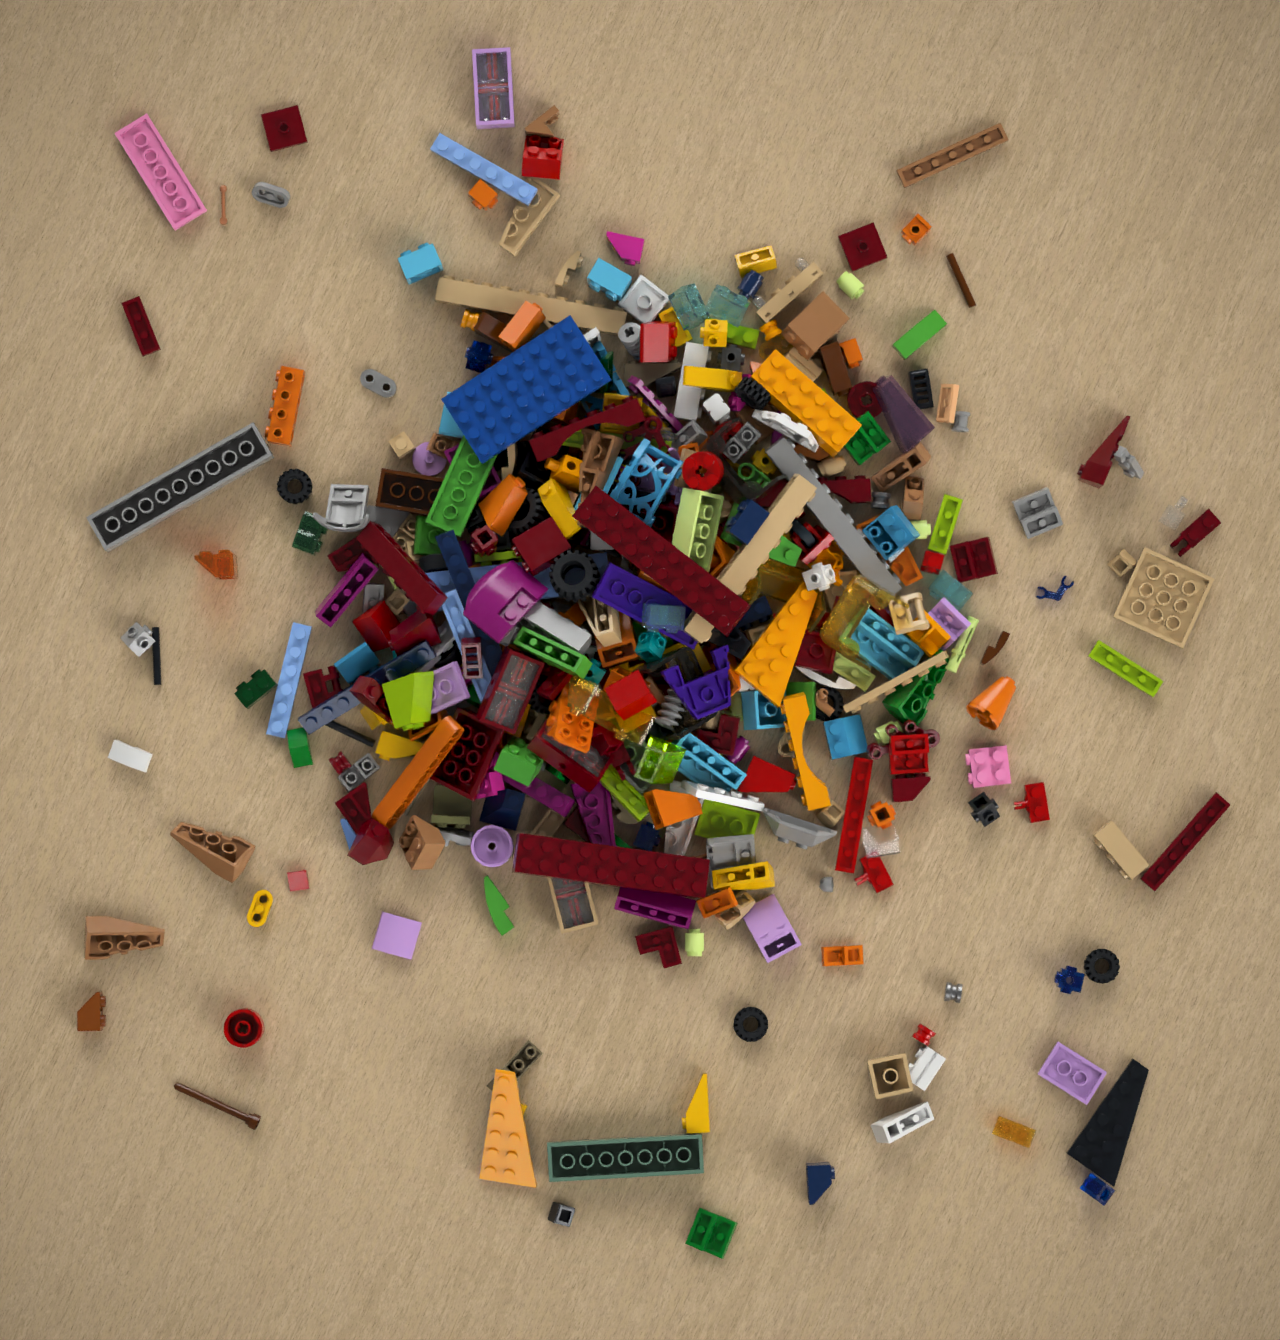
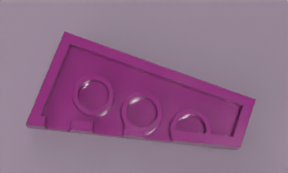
M632 375L627 380L630 384L629 389L637 395L639 393L643 397L642 402L650 408L652 407L656 411L655 414L662 421L665 420L669 424L668 428L674 435L684 427L673 414L667 412L668 409L662 402L654 398V393L646 386H643L644 382L641 379Z
M600 782L590 793L578 784H570L590 842L616 846L610 792Z

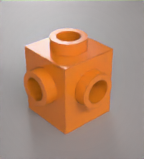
M879 801L870 806L871 810L868 811L869 816L867 818L872 827L876 826L877 829L881 827L884 830L893 825L891 821L895 820L894 815H896V812L891 804L888 805L887 802L882 804ZM878 813H883L884 819H878Z

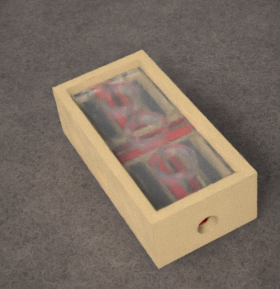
M547 877L561 934L599 924L589 883Z

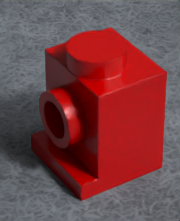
M925 551L920 571L939 575L944 555Z

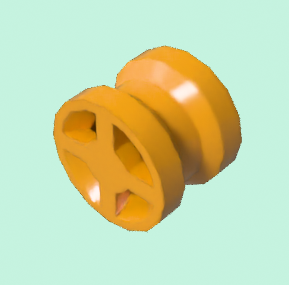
M465 309L460 327H468L475 331L474 327L481 313H471L470 310Z
M776 319L759 328L764 333L766 342L778 337L782 333V330L777 327Z

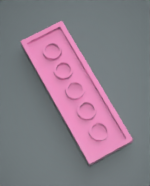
M147 113L115 133L175 231L207 212V209Z

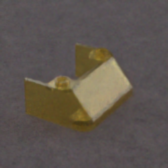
M769 558L758 567L757 575L747 582V588L742 594V599L752 605L761 594L786 603L799 584L805 582L802 573L808 570L798 566L793 567ZM819 589L814 590L818 595L807 625L808 632L811 633L826 612L823 591L819 592Z
M856 575L847 585L821 628L820 638L839 654L870 672V665L857 657L860 647L851 638L852 634L870 605L876 609H884L891 600L907 609L910 605L903 598L865 576Z
M573 675L569 681L567 707L570 708L569 712L578 717L581 714L615 733L613 737L622 742L627 739L642 745L655 717L640 711L623 721L615 711L607 693L598 689L599 685Z

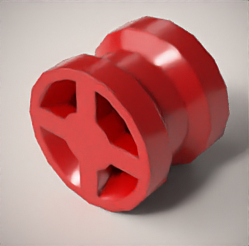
M919 1024L918 1031L912 1037L929 1046L931 1037H934L936 1033Z

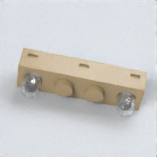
M798 258L795 261V266L801 272L796 277L792 275L785 282L786 286L782 290L778 288L771 294L772 298L768 302L759 295L752 299L753 305L758 309L756 316L764 324L772 321L823 276V272L814 262L809 265L804 258Z

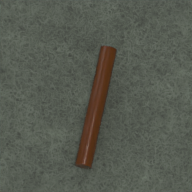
M954 254L947 255L948 262L969 308L976 306Z

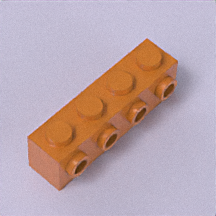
M281 366V370H277L275 381L278 382L277 389L273 390L272 400L275 401L273 408L270 407L268 419H271L270 427L266 426L265 437L268 443L289 447L292 445L305 378V371L302 369Z

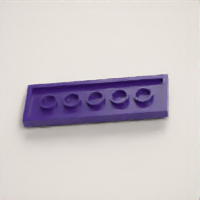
M609 562L592 597L694 650L697 641L680 629L693 610L674 595Z

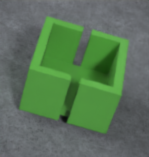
M512 737L502 749L493 770L529 786L540 772L544 760L527 748L529 744L525 743L523 739Z

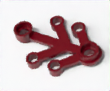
M648 416L644 420L643 426L632 431H626L623 434V440L631 443L635 440V437L646 433L644 438L652 441L654 436L659 450L663 446H666L667 449L670 448L665 443L660 432L663 424L658 416ZM653 421L656 423V427L654 429L650 427V424ZM628 433L632 435L631 440L626 439ZM641 442L620 450V452L624 451L626 454L623 461L634 454ZM649 455L653 462H656L658 460L655 457ZM643 465L638 466L639 472H641ZM636 477L635 487L640 485L641 477Z
M906 720L904 722V729L907 732L928 734V740L930 737H934L929 742V748H934L940 742V735L936 730H923L913 720ZM889 724L885 728V732L889 737L906 735L898 730L894 724ZM909 724H913L912 728H907ZM894 728V732L889 733V730ZM871 743L868 745L866 752L871 759L877 760L883 754L889 753V745L880 746L878 743ZM879 750L878 754L873 755L874 751Z

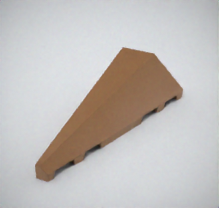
M582 428V434L584 435L583 445H581L583 462L580 463L579 477L581 503H578V508L595 486L601 490L604 489L624 443L623 439ZM577 521V525L585 527L583 524Z

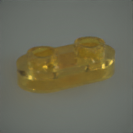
M779 334L761 344L759 356L765 361L770 356L765 354L766 349H771L772 352L776 349L784 355L794 346L791 343L788 346H783L781 342L785 338L782 334Z

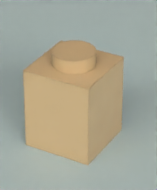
M404 431L388 441L400 460L416 449Z

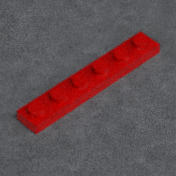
M854 757L835 871L853 874L855 872L873 760Z

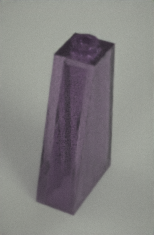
M883 375L875 382L877 385L872 389L900 452L907 453L935 427L893 376L885 377Z

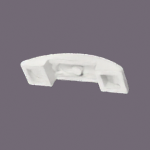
M794 666L808 679L826 687L851 690L856 686L838 676L836 682H833L812 670Z

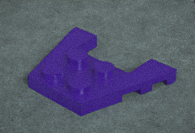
M722 645L710 650L716 667L715 671L684 683L678 665L660 671L663 678L695 720L731 706L730 681H728V669H730L727 652H729L728 645Z

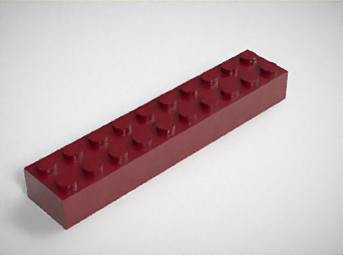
M595 486L572 515V517L724 635L728 636L751 607L745 600L599 487Z
M519 833L516 837L512 873L702 899L706 895L710 859Z

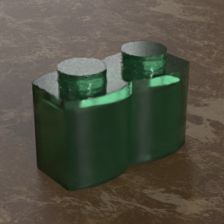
M304 512L292 548L315 556L316 552L319 553L322 548L323 542L320 540L323 534H327L328 529L320 525L313 518V513Z

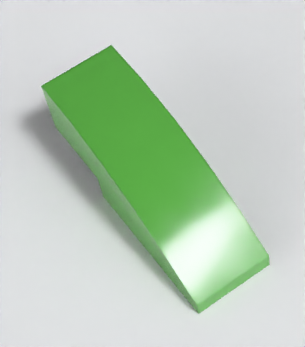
M934 310L898 339L892 347L905 361L945 327L947 323Z
M487 875L484 877L486 902L493 922L501 936H503L515 927L504 912L510 906Z

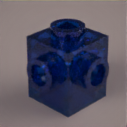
M474 340L472 346L467 347L465 358H467L465 368L479 373L485 371L487 364L491 365L494 354H491L492 345Z
M1066 966L1065 969L1060 968V972H1056L1054 982L1057 983L1056 987L1061 988L1060 992L1071 994L1072 991L1081 993L1085 974L1077 972L1075 967ZM1067 977L1071 978L1070 983L1066 982Z

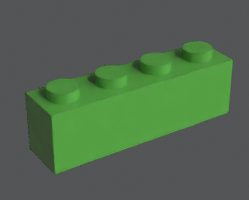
M523 626L513 642L521 651L581 680H584L593 664L585 655Z

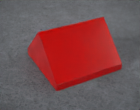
M384 600L352 621L373 652L389 647L388 640H391L389 631L400 624Z
M638 669L604 688L615 711L623 721L657 702Z

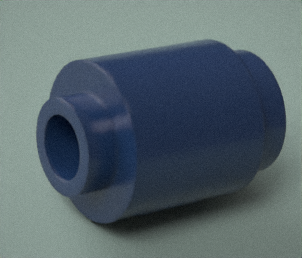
M753 270L746 273L737 288L740 291L738 294L747 300L749 297L753 299L763 284L762 280L764 277Z

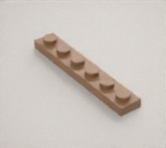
M998 123L904 166L896 172L903 187L906 188L1008 141V137L1001 123Z

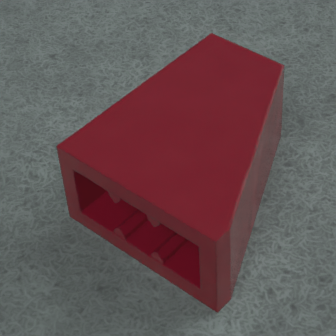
M419 610L389 631L391 640H388L391 651L395 650L397 656L425 639L431 646L441 643L439 630L432 614H423Z

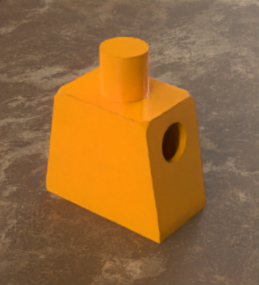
M564 455L558 460L551 457L546 460L544 467L551 470L550 479L556 480L566 486L567 490L574 493L579 490L580 463L583 460L569 455Z

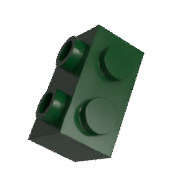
M260 669L251 675L252 679L248 683L244 681L236 687L237 691L234 694L247 709L251 708L278 686L265 669L262 671Z

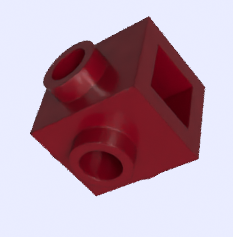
M487 525L476 529L471 534L470 548L475 554L478 553L482 558L485 555L490 556L496 551L498 537Z

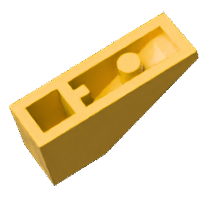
M684 366L683 385L721 392H735L734 389L742 381V372Z
M551 478L537 489L543 505L567 540L582 529L581 526L577 525L578 520L572 517L575 510L566 486Z
M382 731L375 753L379 754L380 759L390 761V758L397 759L415 756L424 743L411 742L407 738Z
M768 861L712 871L714 890H723L731 887L732 890H756L775 886L773 867Z
M707 1073L702 1074L687 1108L686 1117L682 1118V1129H686L687 1134L710 1132Z

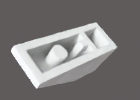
M923 1102L886 1116L871 1124V1128L877 1143L889 1144L934 1120L929 1103Z

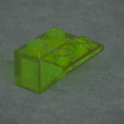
M650 735L634 777L650 784L672 783L686 749Z

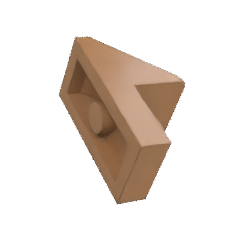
M552 106L525 127V133L540 137H554L546 125H551L559 119L557 116L560 114L556 106Z

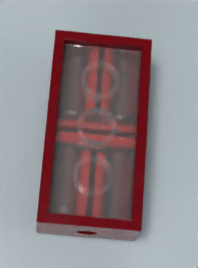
M505 646L476 714L478 720L515 734L545 663L529 654Z
M548 716L527 748L590 793L600 782L615 756L613 754L600 756L594 743L590 744V750L587 753H583L555 741L552 736L547 735L548 726H546V722L549 718Z

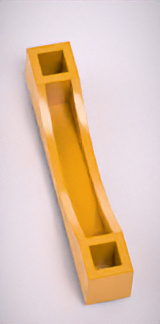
M804 692L783 696L780 710L781 714L786 715L787 721L783 723L786 733L789 732L791 737L788 740L789 749L794 751L795 758H792L794 769L799 771V776L796 779L798 787H802L804 793L800 795L802 804L807 806L808 811L831 806L825 783L810 770L803 755L802 735L806 720L810 714L806 695Z

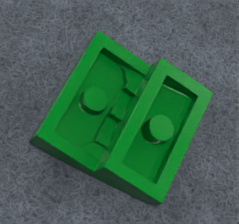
M869 411L856 419L862 426L844 446L857 465H861L874 453H878L891 442Z
M699 1208L685 1244L724 1259L738 1223Z

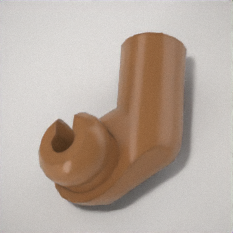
M825 688L819 689L815 694L816 706L830 717L835 709L828 704V690Z

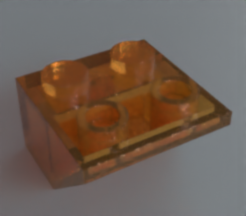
M219 550L218 554H213L211 551H201L199 555H194L195 560L218 580L238 579L237 556L232 551Z

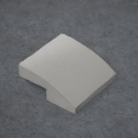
M1047 487L1012 501L1027 539L1063 525L1058 509Z

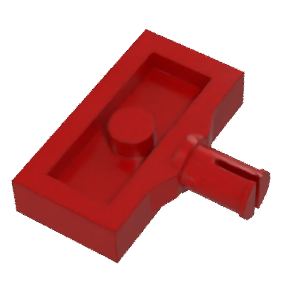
M1044 782L1024 785V801L1013 802V806L1021 805L1014 807V810L1026 808L1030 823L1050 820Z
M877 850L859 859L864 874L854 878L855 882L862 879L856 883L857 886L868 881L875 893H879L894 885Z

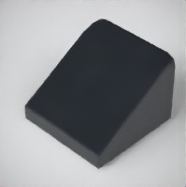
M553 1202L548 1220L570 1227L575 1208Z

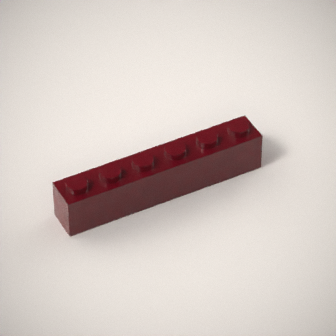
M370 521L356 539L361 543L360 547L372 555L371 559L383 567L382 571L395 580L393 583L406 592L405 596L417 604L416 608L421 613L434 615L448 597L380 524Z

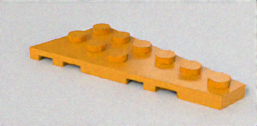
M805 582L799 584L734 670L736 674L777 708L781 705L818 595L814 590L808 591Z
M496 1069L479 1179L536 1188L537 1183L533 1171V1162L523 1119L516 1074L512 1071Z

